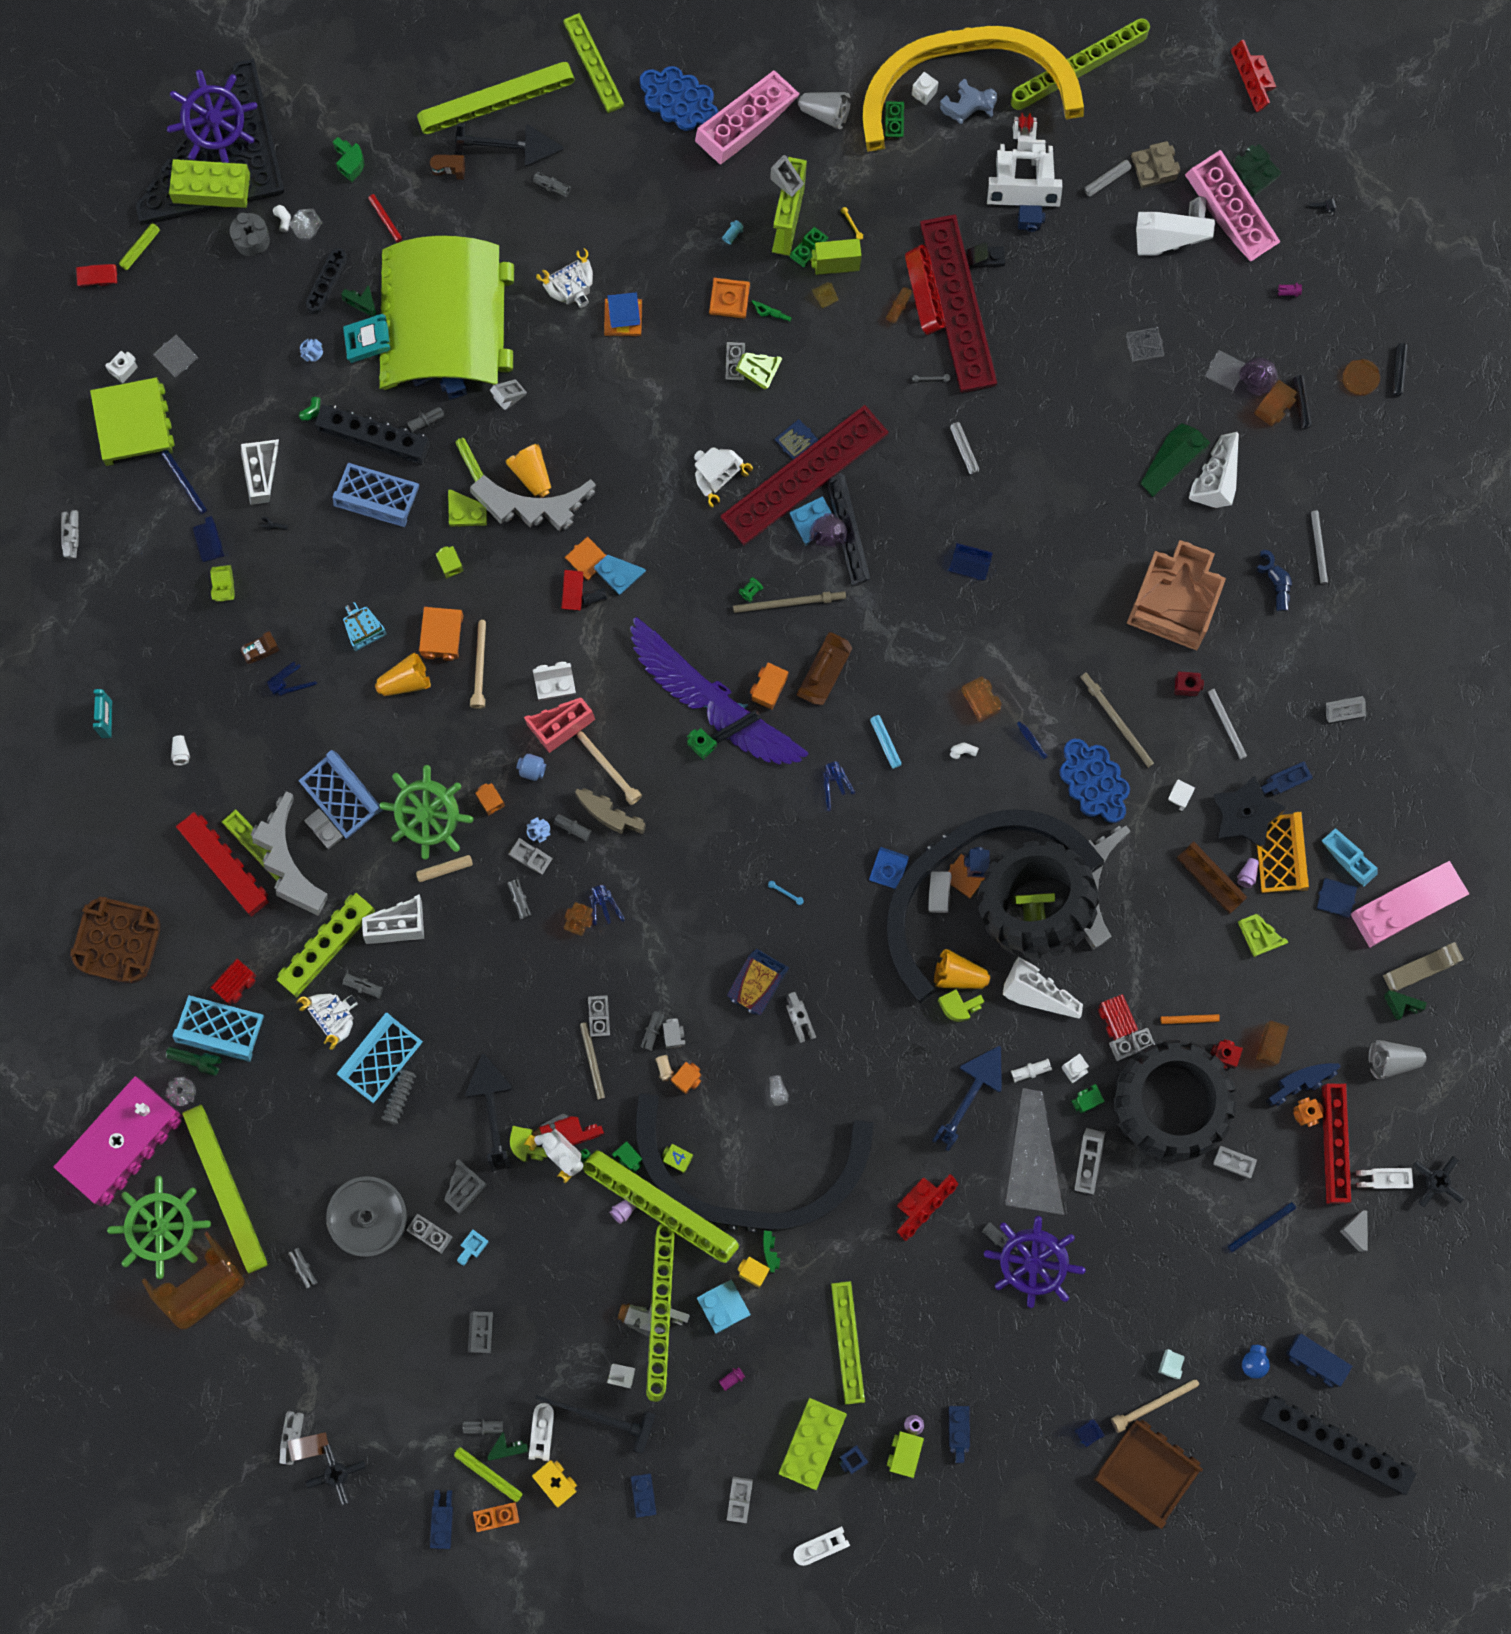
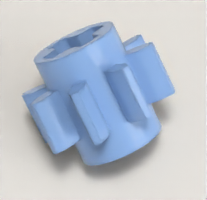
M306 339L300 346L301 357L307 362L309 360L317 361L323 354L322 344L317 339Z
M537 817L527 825V835L533 841L538 839L540 843L550 836V825L544 819L539 821Z

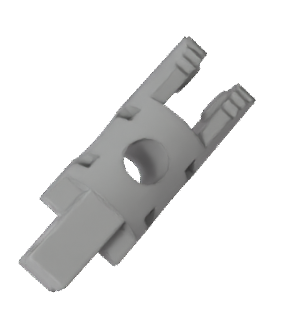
M72 510L70 516L67 512L61 513V545L63 555L68 559L76 558L79 545L77 510Z
M795 992L788 994L786 998L789 1005L786 1008L799 1042L805 1041L802 1027L806 1028L811 1039L816 1038L803 1002L798 1000Z
M287 1411L280 1444L281 1464L293 1465L294 1463L291 1460L288 1441L300 1438L304 1418L302 1413L294 1414L292 1411Z

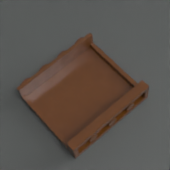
M1142 1419L1140 1422L1134 1420L1093 1480L1157 1528L1162 1529L1166 1524L1165 1521L1197 1474L1202 1472L1203 1469L1199 1466L1201 1463L1194 1457H1186L1183 1454L1184 1450L1178 1445L1174 1444L1172 1446L1166 1442L1168 1438L1162 1433H1154L1150 1430L1151 1425Z

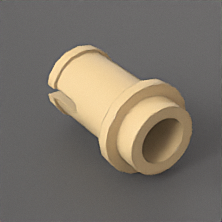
M664 1055L656 1058L655 1060L661 1074L659 1078L663 1082L671 1080L674 1071H671L668 1056Z

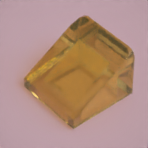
M827 282L812 290L822 308L839 300L832 283Z

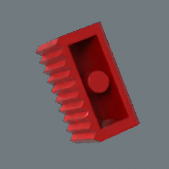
M236 959L210 988L231 1005L241 999V993L245 988L249 989L256 980L254 978H256V975L239 959Z
M1123 994L1099 1005L1100 1009L1098 1011L1102 1020L1106 1019L1108 1025L1106 1030L1110 1038L1113 1037L1114 1040H1118L1138 1031Z

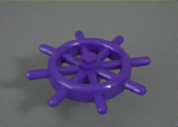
M198 69L196 71L199 83L198 88L191 91L186 97L176 91L170 92V97L182 103L180 110V123L169 125L167 131L173 133L183 130L186 136L194 143L188 156L190 160H195L202 147L211 150L218 149L222 163H229L225 147L235 142L238 137L250 144L254 142V138L243 132L242 129L244 125V112L255 110L257 103L240 104L237 97L231 92L236 81L234 74H231L225 86L221 87L207 85L203 71ZM209 93L219 94L214 107ZM200 96L203 97L206 109L194 103ZM227 99L232 108L220 111ZM191 109L200 114L198 118L190 120ZM233 115L235 117L234 125L223 120V118ZM204 124L198 136L192 127ZM219 126L230 132L224 139H222ZM211 127L215 142L205 140Z
M1041 1216L1034 1218L1033 1229H1025L1014 1233L1006 1223H1001L1000 1229L1009 1238L1002 1252L990 1250L984 1252L986 1258L1000 1260L1001 1269L1005 1276L995 1284V1288L1001 1290L1008 1284H1011L1016 1289L1027 1293L1028 1308L1035 1306L1036 1295H1043L1052 1291L1063 1302H1067L1069 1296L1060 1286L1067 1272L1084 1274L1086 1272V1269L1082 1266L1069 1264V1257L1065 1246L1074 1241V1235L1069 1234L1059 1241L1052 1234L1041 1230ZM1032 1241V1250H1029L1023 1242ZM1016 1246L1023 1256L1010 1254L1011 1250ZM1055 1254L1059 1262L1048 1261L1046 1259ZM1011 1262L1024 1265L1014 1270ZM1045 1268L1058 1270L1059 1272L1053 1278ZM1026 1272L1030 1273L1029 1281L1021 1277ZM1037 1273H1039L1046 1282L1037 1283Z

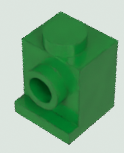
M701 728L698 731L694 729L687 736L689 738L687 745L703 760L717 747V742ZM699 738L704 739L702 744L697 742Z
M1096 1084L1090 1087L1091 1091L1087 1088L1077 1093L1079 1097L1072 1100L1076 1111L1079 1110L1082 1114L1105 1102Z
M627 1141L612 1154L614 1159L620 1158L617 1161L619 1164L628 1168L633 1173L642 1167L640 1164L642 1158Z

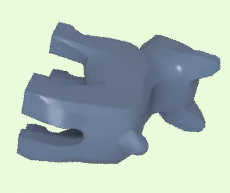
M963 79L958 85L960 88L958 93L961 96L959 103L951 102L947 95L940 101L941 111L946 116H950L952 119L957 120L959 124H962L963 120L977 110H983L992 117L998 95L992 88L979 91L976 88L970 87L967 80Z

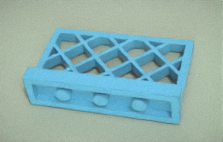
M188 995L178 1027L173 1033V1039L176 1043L250 1062L264 1015ZM191 1002L199 1003L202 1007L201 1010L193 1014L189 1008ZM212 1008H218L221 1014L210 1019L207 1011ZM232 1012L237 1013L240 1019L229 1024L225 1016ZM205 1013L208 1021L198 1026L194 1017ZM251 1017L258 1019L256 1025L248 1029L244 1022ZM224 1018L227 1026L216 1030L213 1022ZM190 1019L196 1025L191 1030L182 1029L184 1023ZM242 1022L246 1031L235 1035L232 1027ZM211 1024L215 1032L208 1036L204 1035L200 1029ZM230 1029L234 1037L227 1041L221 1039L219 1034ZM249 1034L251 1041L249 1046L240 1044L238 1039Z
M386 1012L336 1075L374 1103L423 1041ZM392 1023L399 1028L400 1036L388 1037V1028ZM402 1031L405 1032L407 1035L402 1036ZM386 1032V1038H381ZM411 1037L417 1042L412 1049L404 1050L403 1038ZM400 1039L402 1050L390 1051L389 1040ZM387 1040L388 1052L376 1053L375 1044L378 1041ZM373 1048L374 1053L368 1054V1053L371 1051V1049ZM410 1051L408 1055L405 1057L404 1052ZM402 1052L403 1061L400 1064L391 1065L390 1054ZM388 1054L389 1065L378 1067L376 1055ZM366 1056H374L375 1067L364 1068L363 1059ZM361 1063V1069H356ZM392 1067H397L396 1070L392 1073ZM390 1068L388 1080L379 1081L378 1069ZM376 1069L377 1081L365 1082L364 1071ZM362 1071L363 1083H353L348 1078L353 1072ZM385 1082L384 1085L380 1088L379 1083ZM377 1083L378 1092L374 1097H371L366 1093L365 1084ZM357 1085H363L364 1090H362V1089H361L359 1086H357Z

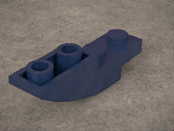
M1327 1063L1298 1070L1277 1082L1281 1090L1269 1097L1266 1102L1270 1107L1274 1104L1278 1107L1287 1100L1285 1096L1289 1093L1295 1095L1302 1090V1087L1305 1091L1310 1088L1314 1091L1323 1085L1321 1081L1327 1077L1330 1080L1337 1075L1338 1072L1336 1070L1341 1066L1339 1063Z

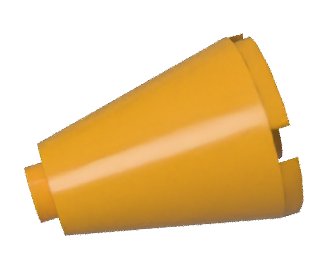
M539 444L529 446L519 451L516 456L513 455L505 461L535 497L543 498L550 494L551 484Z
M413 653L380 676L375 687L379 694L389 696L430 688L431 683L429 676L426 677L425 675L426 667L418 654L415 655Z
M947 949L943 950L940 954V957L943 959L941 963L936 965L934 983L937 984L935 987L983 989L984 986L989 984L990 975H988V971Z

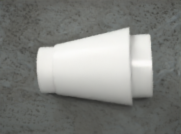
M175 736L172 742L171 760L174 765H186L189 762L190 755L184 736Z

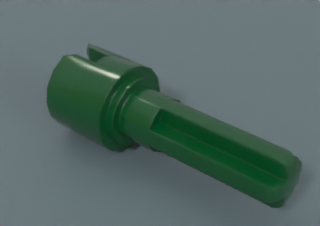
M168 1047L166 1051L167 1058L196 1066L200 1072L216 1076L219 1072V1068L214 1067L213 1064L222 1063L221 1057L208 1053L201 1056L173 1047Z

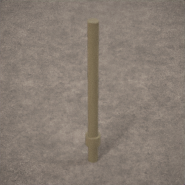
M829 591L822 592L820 595L734 605L733 610L734 613L817 602L831 603L833 600L846 599L845 591L830 593Z
M1087 672L1084 673L1081 678L1088 686L1090 694L1097 698L1148 768L1154 764L1152 759L1102 694V689L1099 685L1093 682Z

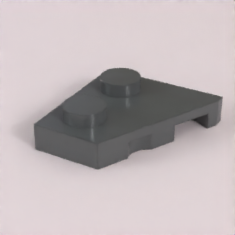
M458 1159L455 1164L454 1175L449 1183L450 1188L444 1200L461 1214L487 1184Z

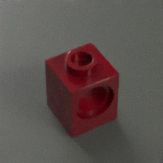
M1178 671L1175 676V695L1198 696L1200 690L1203 691L1204 679H1201V673ZM1185 681L1193 682L1194 687H1188Z

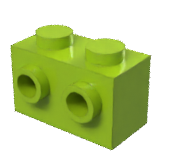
M899 1431L898 1435L895 1434L892 1443L895 1450L893 1455H889L887 1466L890 1467L889 1471L914 1478L924 1438Z

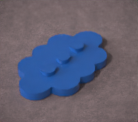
M669 66L661 73L650 69L644 71L640 76V87L646 93V107L652 112H660V116L664 121L675 122L684 131H690L698 124L701 126L719 112L717 107L712 104L714 101L712 89L706 85H699L697 78L693 75H683L682 71L677 67Z
M1081 739L1068 741L1063 753L1067 761L1062 764L1059 775L1065 783L1069 784L1070 796L1074 800L1080 801V809L1084 815L1088 817L1101 815L1109 823L1120 822L1126 814V807L1123 801L1130 793L1129 783L1120 777V766L1113 761H1109V752L1101 745L1088 747Z

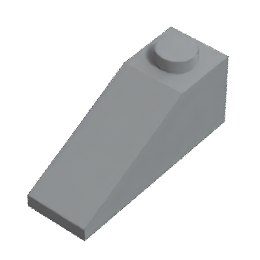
M1086 1128L1083 1135L1075 1191L1094 1194L1106 1132Z

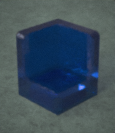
M1090 1419L1074 1430L1085 1447L1090 1446L1105 1436L1094 1419Z

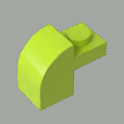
M231 565L212 567L210 572L213 586L211 590L212 600H233L234 581Z
M956 989L940 997L938 1003L949 1019L964 1022L970 1019L968 1011L974 1013L982 1009L981 1005H983L984 1000L979 995L963 1003Z
M516 1126L512 1127L510 1147L519 1160L527 1163L528 1155H531L533 1160L542 1161L543 1158L548 1159L544 1148L536 1147L534 1151L529 1150L530 1146L524 1145L529 1135H533V1130Z

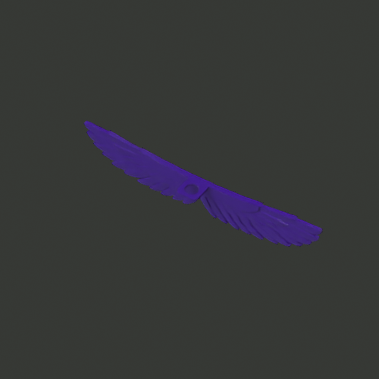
M635 617L633 619L635 626H631V632L634 635L631 637V640L637 646L634 647V650L641 656L638 660L646 666L645 670L656 676L654 680L658 684L664 685L662 688L672 692L671 695L673 697L681 698L679 701L689 704L688 707L692 709L707 706L708 721L711 725L715 726L718 732L750 713L728 697L732 693L730 689L719 681L710 683L667 644L655 630L653 631L639 618ZM762 719L729 737L735 746L738 745L745 752L749 750L756 758L761 757L768 763L772 760L777 764H782V762L792 764V761L800 762L802 761L800 757H807L809 754L792 741L790 737L765 723Z

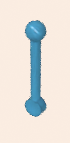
M774 881L768 882L770 888H775L795 900L797 905L803 904V898L795 897L777 886Z

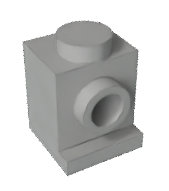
M678 1019L666 1020L667 1023H663L666 1049L686 1047L685 1040H681V1038H684L683 1026H679Z

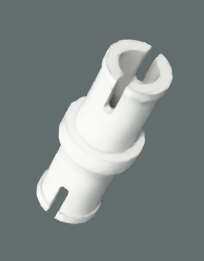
M1049 1059L1034 1064L1028 1063L1025 1067L1012 1070L1011 1074L1016 1083L1029 1077L1032 1079L1036 1078V1075L1052 1071V1068L1050 1067Z

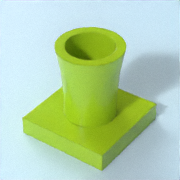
M1052 893L1011 897L1012 904H1023V921L1046 919L1044 902L1055 901V894Z

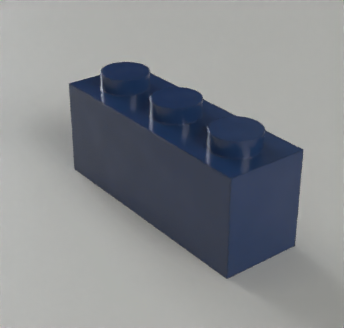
M1303 1334L1296 1335L1285 1354L1290 1357L1289 1361L1296 1366L1301 1364L1307 1368V1373L1314 1377L1320 1376L1324 1379L1323 1383L1331 1388H1334V1386L1341 1387L1353 1367Z

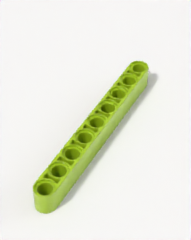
M1138 19L1068 58L1067 61L1073 68L1076 77H1081L1143 42L1147 38L1150 24L1146 19ZM1045 71L1013 90L1011 106L1016 110L1024 109L1058 90L1057 84L1051 75Z
M561 62L419 112L417 119L423 133L431 134L457 125V123H462L569 86L575 81L568 62Z
M198 1105L182 1112L247 1272L250 1274L268 1266L203 1106Z
M594 1151L583 1163V1170L587 1175L718 1261L728 1262L738 1250V1242L733 1237L604 1153Z
M663 1224L658 1226L655 1235L646 1387L647 1397L653 1402L662 1400L667 1381L675 1232ZM666 1231L670 1236L662 1237L660 1232ZM665 1250L669 1255L661 1256L659 1251ZM658 1270H666L668 1274L662 1276L658 1273ZM662 1288L667 1294L659 1295L657 1290ZM663 1308L666 1313L660 1315L655 1310ZM660 1327L665 1333L657 1334L654 1329ZM660 1347L663 1349V1353L656 1354L653 1348ZM660 1367L662 1369V1373L656 1374L653 1372L652 1368ZM659 1387L661 1393L655 1394L651 1391V1388Z

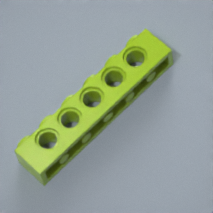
M357 893L350 895L344 901L345 905L342 909H337L332 914L331 921L319 928V934L314 939L311 938L304 946L305 949L301 953L298 952L292 958L290 966L288 968L284 967L279 972L277 981L296 998L362 927V918L375 912V909ZM355 911L356 916L353 919H347V913ZM337 925L343 926V930L339 934L333 932L334 927ZM327 939L330 941L327 948L320 947V943L323 940ZM310 954H316L317 956L313 963L307 962V957ZM296 969H303L302 976L294 977Z

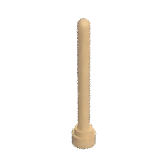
M485 620L478 622L475 691L472 698H470V707L476 709L485 708L486 700L484 695H482Z
M578 732V739L625 792L627 802L630 805L635 804L642 797V794L625 782L583 732Z
M1192 1380L1125 1416L1116 1415L1111 1418L1115 1430L1120 1433L1126 1429L1128 1423L1198 1387L1199 1382Z

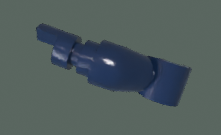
M1262 550L1260 551L1261 558H1266L1269 564L1267 566L1259 565L1256 571L1259 573H1269L1268 576L1273 581L1276 593H1278L1276 595V611H1286L1290 602V595L1288 593L1290 592V587H1292L1290 574L1280 566L1274 565L1275 558L1272 552Z

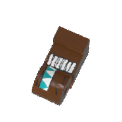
M434 155L431 158L430 166L433 174L437 176L456 174L457 179L464 180V155Z
M270 631L240 649L247 664L262 660L280 651Z

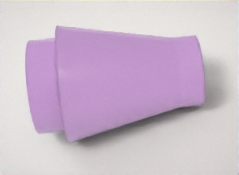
M1249 858L1237 876V882L1242 887L1251 888L1256 883L1259 864L1256 859Z
M623 1200L612 1207L613 1210L610 1211V1214L621 1224L623 1221H627L636 1206L627 1200Z
M911 1415L905 1420L904 1428L908 1434L918 1435L924 1429V1422L921 1417ZM914 1421L918 1422L919 1426L917 1429L912 1427Z

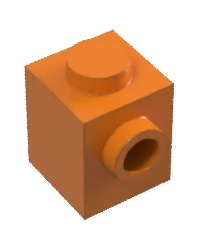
M685 1062L671 1079V1082L687 1094L691 1088L695 1090L701 1083L700 1069L692 1062L690 1065Z

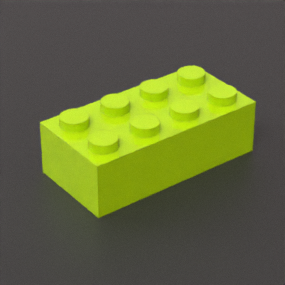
M173 159L169 195L173 203L247 208L250 172L247 164Z
M809 1398L778 1474L817 1490L847 1414Z

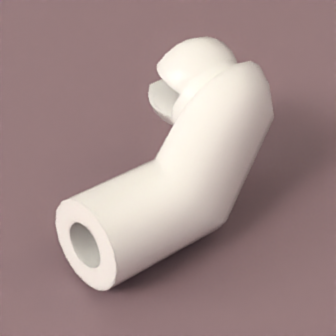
M278 205L273 208V214L281 219L279 230L288 232L291 215L284 206Z
M960 743L951 748L950 756L954 759H959L960 754L967 753L975 757L979 748L967 743Z

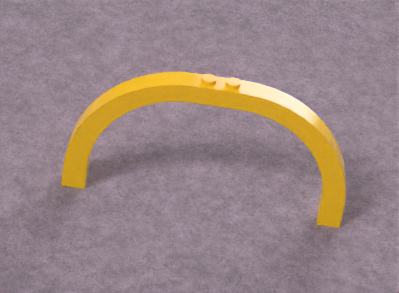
M984 26L957 31L950 30L945 33L918 39L888 58L874 75L868 87L863 105V125L867 152L885 149L881 120L883 106L889 91L903 74L926 60L982 49H1003L1025 55L1040 64L1057 84L1062 98L1065 119L1084 117V104L1079 81L1067 59L1053 45L1024 30L1003 26Z

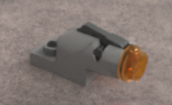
M629 1303L627 1305L622 1304L617 1319L622 1320V1323H626L627 1326L649 1337L651 1306L647 1310V1307L634 1306ZM663 1308L655 1310L660 1315L666 1313ZM670 1308L671 1322L683 1325V1322L688 1323L689 1314ZM660 1327L654 1329L656 1333L664 1332Z

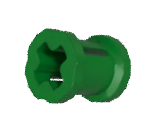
M753 577L749 579L750 582L743 589L740 588L738 590L740 595L748 602L753 600V596L758 591L763 590L761 583Z

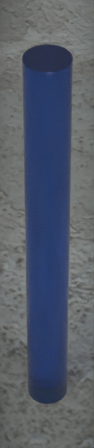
M163 451L162 456L199 512L204 514L207 511L206 507L169 451Z
M1291 1202L1228 1245L1230 1251L1234 1252L1296 1209L1295 1204Z

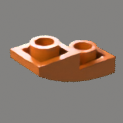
M516 1502L473 1512L477 1532L519 1523Z

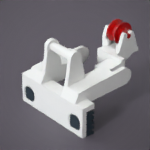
M1021 113V117L1014 118L1013 139H1018L1017 149L1005 151L1004 144H1000V150H997V177H989L987 204L1060 207L1062 180L1054 179L1053 146H1048L1046 153L1045 140H1036L1037 118L1031 117V113H1029L1028 117H1024L1023 113ZM1016 159H1031V165L1036 166V179H1015Z

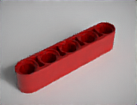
M919 245L906 252L905 259L920 324L924 333L930 335L945 327V319L929 252L924 245Z

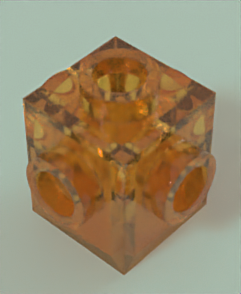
M575 902L572 909H567L564 917L567 919L564 929L582 936L586 928H590L593 923L594 917H591L593 909Z

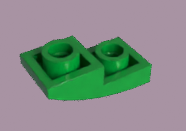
M886 101L885 137L903 138L904 102Z
M813 227L803 237L802 242L791 252L790 258L804 268L811 261L812 250H815V243L826 242L829 237Z
M764 1231L763 1249L767 1267L770 1268V1273L774 1274L775 1269L779 1270L780 1258L777 1257V1252H770V1248L774 1249L775 1243L772 1231Z

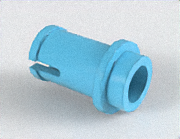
M737 220L730 223V228L722 236V239L730 245L738 234L743 232L744 226Z

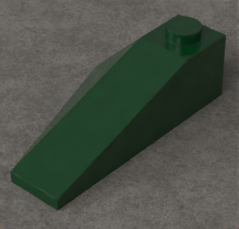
M1181 423L1168 434L1143 478L1141 485L1154 497L1208 449L1210 442L1198 429Z

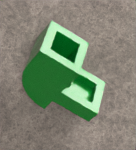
M337 137L333 141L335 150L343 156L336 163L338 171L353 182L364 168L361 148L357 143L352 147L346 140L342 141Z

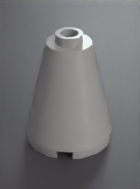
M846 92L804 93L799 98L798 106L802 112L836 129H842L841 124L846 123L850 111V103L847 102V98H850V95Z
M1376 1040V1043H1372L1369 1049L1368 1059L1373 1064V1068L1370 1070L1375 1078L1385 1079L1423 1067L1426 1062V1054L1421 1048Z

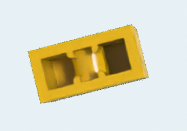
M751 1257L747 1260L743 1259L738 1267L739 1277L760 1288L770 1268Z
M550 1460L532 1477L558 1508L577 1492L575 1489L577 1484L570 1476L568 1478L562 1473L564 1468L558 1461L553 1462ZM553 1477L561 1479L559 1482L561 1486L559 1488L557 1486L552 1487Z

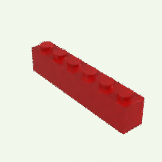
M193 812L178 824L176 828L252 917L269 903L266 898L268 896L267 892L262 886L260 888L256 887L254 884L256 879L250 872L246 874L242 870L244 865L238 858L233 859L230 853L232 851L226 843L220 844L218 841L220 836L214 829L210 831L206 827L208 822L202 815L197 816Z
M1325 1084L1322 1086V1107L1324 1110L1326 1204H1348L1351 1202L1346 1084Z

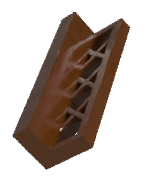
M1194 841L1176 858L1229 914L1248 898Z

